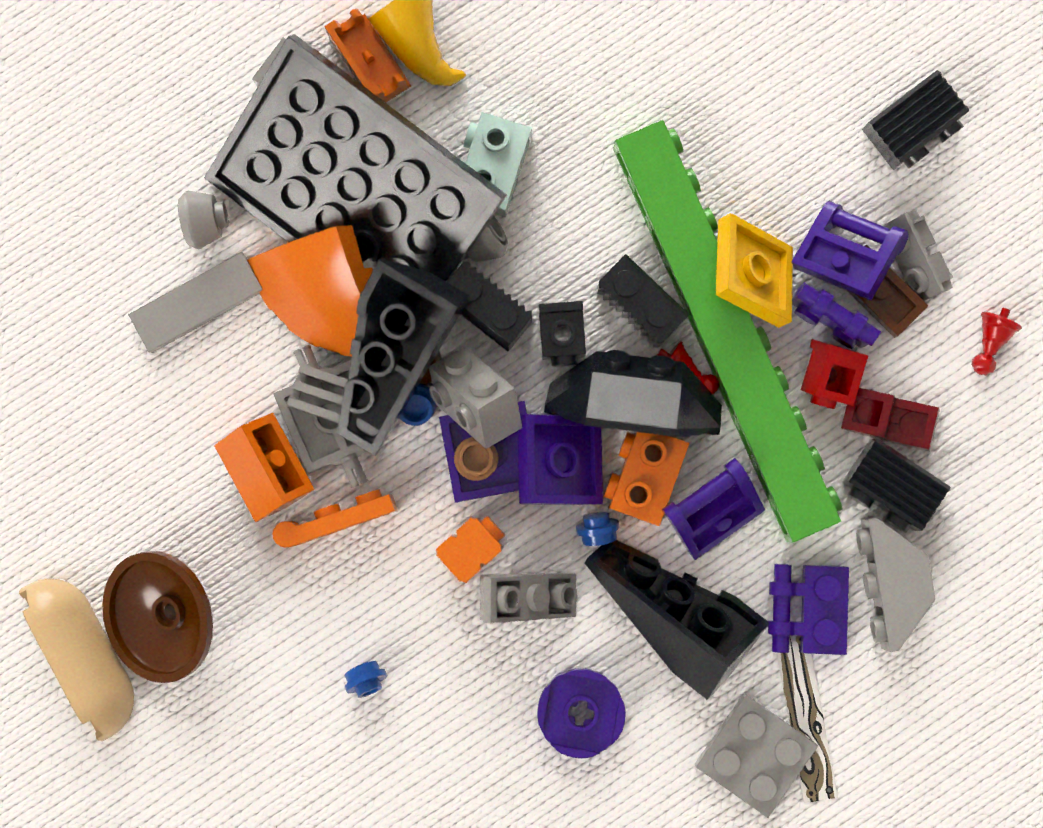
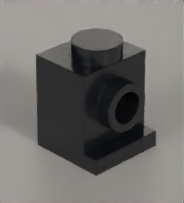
M583 301L539 304L542 360H551L552 367L578 365L577 358L586 356ZM560 326H565L571 331L570 339L565 342L558 341L554 336V331Z

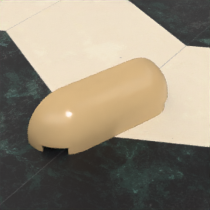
M52 578L38 580L24 586L19 590V594L23 599L25 598L29 605V608L22 612L30 630L80 722L85 724L90 721L96 731V739L98 741H105L118 733L131 716L134 706V691L128 674L89 601L77 587L64 580Z

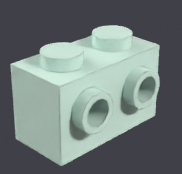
M481 112L478 124L471 122L466 133L464 147L470 150L465 163L507 194V197L495 213L496 215L506 217L532 137V127Z

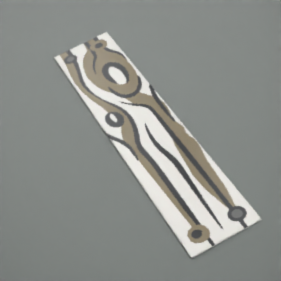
M792 635L789 638V653H777L789 725L818 745L799 773L803 802L810 803L838 798L812 654L800 652L801 636Z

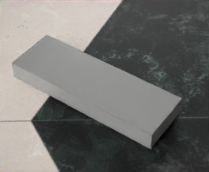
M240 252L129 313L128 316L147 351L153 353L259 295L263 289L245 254Z

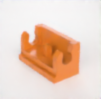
M353 9L350 11L351 17L347 21L339 24L338 21L333 20L324 26L325 30L355 79L387 103L410 88L411 84L366 15H362L359 9Z

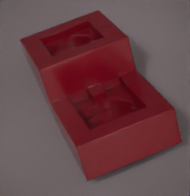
M859 388L854 406H846L841 428L868 437L930 452L940 408L898 399L895 395Z

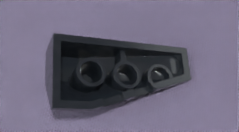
M382 258L378 261L358 300L356 312L358 320L355 338L352 339L350 350L352 358L348 381L345 383L337 432L339 435L374 456L378 454L451 332L470 297L468 294L432 273Z
M618 540L601 545L585 561V565L672 673L706 700L727 680L769 625L766 619L736 596L724 590H721L719 595L698 586L696 585L698 578L684 572L682 577H679L661 568L658 559Z

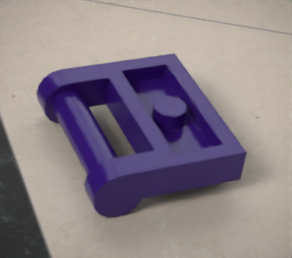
M829 200L823 205L791 263L794 269L872 301L896 256L905 248L909 233L907 230L897 226H893L890 229L843 210L842 205ZM835 227H839L882 245L878 251L830 233V231Z
M735 458L724 465L725 470L677 505L672 502L662 509L684 547L694 560L704 555L765 511L747 472Z

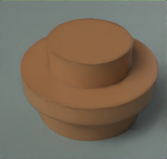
M470 437L462 441L457 447L454 454V463L457 471L463 477L472 481H481L491 476L496 470L498 453L494 445L485 449L477 440Z

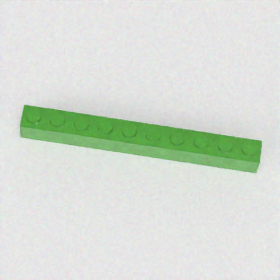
M660 120L616 139L613 147L614 153L682 307L690 314L687 317L712 375L718 381L719 391L786 542L794 543L840 523L841 519L838 512L843 510L841 501L832 486L826 488L820 474L821 471L825 470L822 458L815 446L808 447L802 434L803 431L807 430L805 420L797 406L791 408L784 393L789 390L787 379L779 366L773 368L767 352L771 350V344L762 326L755 328L749 312L716 296L718 242L714 233L718 231V225L709 207L703 209L696 193L701 192V187L692 168L685 170L679 154L684 151L674 128L668 130L664 120Z

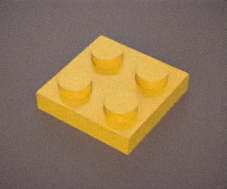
M732 213L718 220L716 296L778 328L791 323L793 273L791 261L793 260V247Z

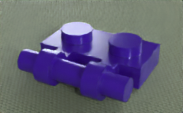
M805 282L796 289L792 296V305L797 307L794 313L812 325L816 326L820 322L833 330L831 337L843 346L854 349L855 345L859 348L867 345L872 346L879 337L881 331L867 323L868 317L858 311L852 313L833 301L834 296L824 289L817 291Z
M774 564V581H769V595H773V620L768 621V634L772 635V652L789 653V638L792 635L801 636V653L847 655L849 567L803 565L802 582H791L792 565ZM791 596H802L801 621H790Z

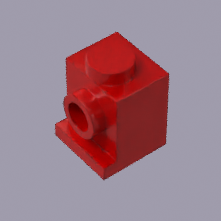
M812 339L809 347L813 348L801 390L811 394L810 402L819 406L835 409L837 402L854 406L869 355Z

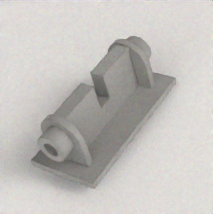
M913 210L898 216L883 226L890 229L893 226H897L908 231L909 235L905 248L895 259L904 276L905 283L923 301H926L952 289L953 286L950 280L954 277L950 273L940 251L928 256L925 248L936 244L925 221L924 215L919 216L917 210Z

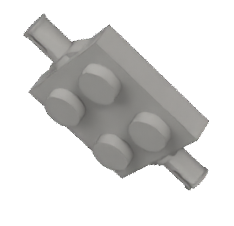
M311 345L302 347L308 364L301 349L293 352L299 365L304 364L345 379L349 377L351 360L332 368H319ZM310 377L306 378L305 383L341 396L344 394V389ZM293 385L273 393L307 474L329 465L342 464L351 488L359 486L353 469L357 474L360 484L369 481L358 459L366 450L337 433L339 424L287 407L286 404L291 395ZM301 392L299 400L339 414L341 413L342 406Z

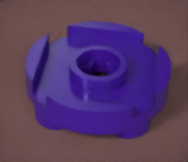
M587 668L570 669L555 675L543 689L537 708L538 724L545 739L558 752L573 758H591L606 750L620 737L626 717L625 704L617 686L604 674ZM579 701H586L587 708L594 711L593 718H585L583 725L575 724V716L568 714L569 708L577 707Z

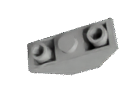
M878 518L860 519L862 529L856 531L857 545L860 555H866L869 570L868 573L863 574L864 589L867 598L874 601L876 616L870 617L872 637L875 643L880 642L881 649L888 652L899 651L936 600L929 556Z
M576 573L480 575V620L483 623H501L576 617L578 597Z

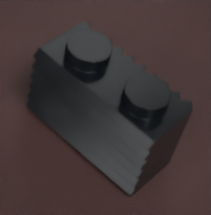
M936 70L870 120L862 131L893 170L902 163L909 169L930 153L925 147L936 137H939L943 143L964 127L959 120L969 112V108L958 97L957 92L953 91L952 86L948 84L947 80L942 77L941 72Z
M627 254L598 282L597 294H603V300H609V306H615V312H621L622 318H628V324H634V330H640V336H646L647 342H653V348H659L690 315Z
M469 261L463 262L447 281V283L470 296L461 315L507 352L532 323V310L525 311V305L518 306V299L511 300V294L505 295L504 289H498L497 283L491 284L490 278H484L483 272L477 273V268L471 267Z
M878 438L869 440L842 481L844 485L850 488L847 495L851 499L870 509L872 504L887 512L884 520L904 533H907L909 528L914 531H923L951 488Z

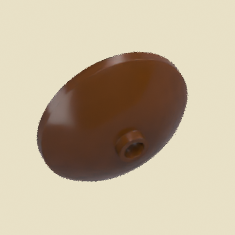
M145 551L131 555L114 568L105 586L102 607L107 636L118 657L135 674L157 683L178 681L195 672L205 660L211 646L213 617L208 596L194 572L178 558L159 551Z

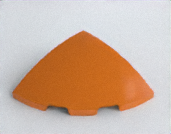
M352 225L335 226L275 247L247 260L263 289L259 293L267 307L274 312L291 332L315 347H321L343 356L352 357L350 350L357 327L358 314L356 312L358 300L373 272L372 267L364 268Z

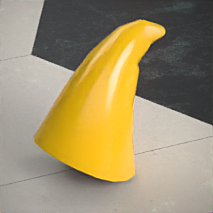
M393 0L368 18L385 43L409 70L431 85L452 86L466 77L464 71L451 68L442 59V53L434 33L432 0Z

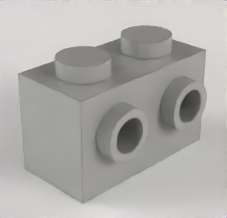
M464 346L430 365L429 370L433 385L429 389L434 402L485 449L522 428L515 388Z

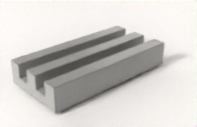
M301 364L292 387L291 395L286 404L287 407L339 424V413L299 400L302 392L342 406L343 396L308 385L305 381L307 377L344 389L348 379Z

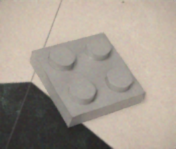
M744 693L694 765L704 774L769 818L818 745Z

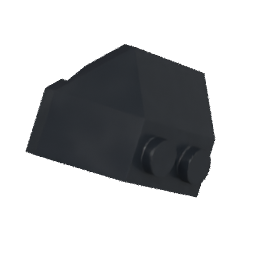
M610 350L607 352H594L578 363V365L549 384L544 413L560 415L564 419L586 426L682 437L698 436L704 433L720 435L722 405L684 362L674 361L667 356L661 355L649 358L629 355L620 350Z

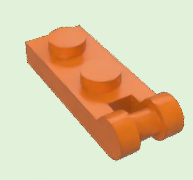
M380 489L355 497L357 505L341 511L339 503L314 511L316 519L301 525L295 521L280 522L273 530V539L280 547L298 546L397 512L398 509L392 494L382 496Z

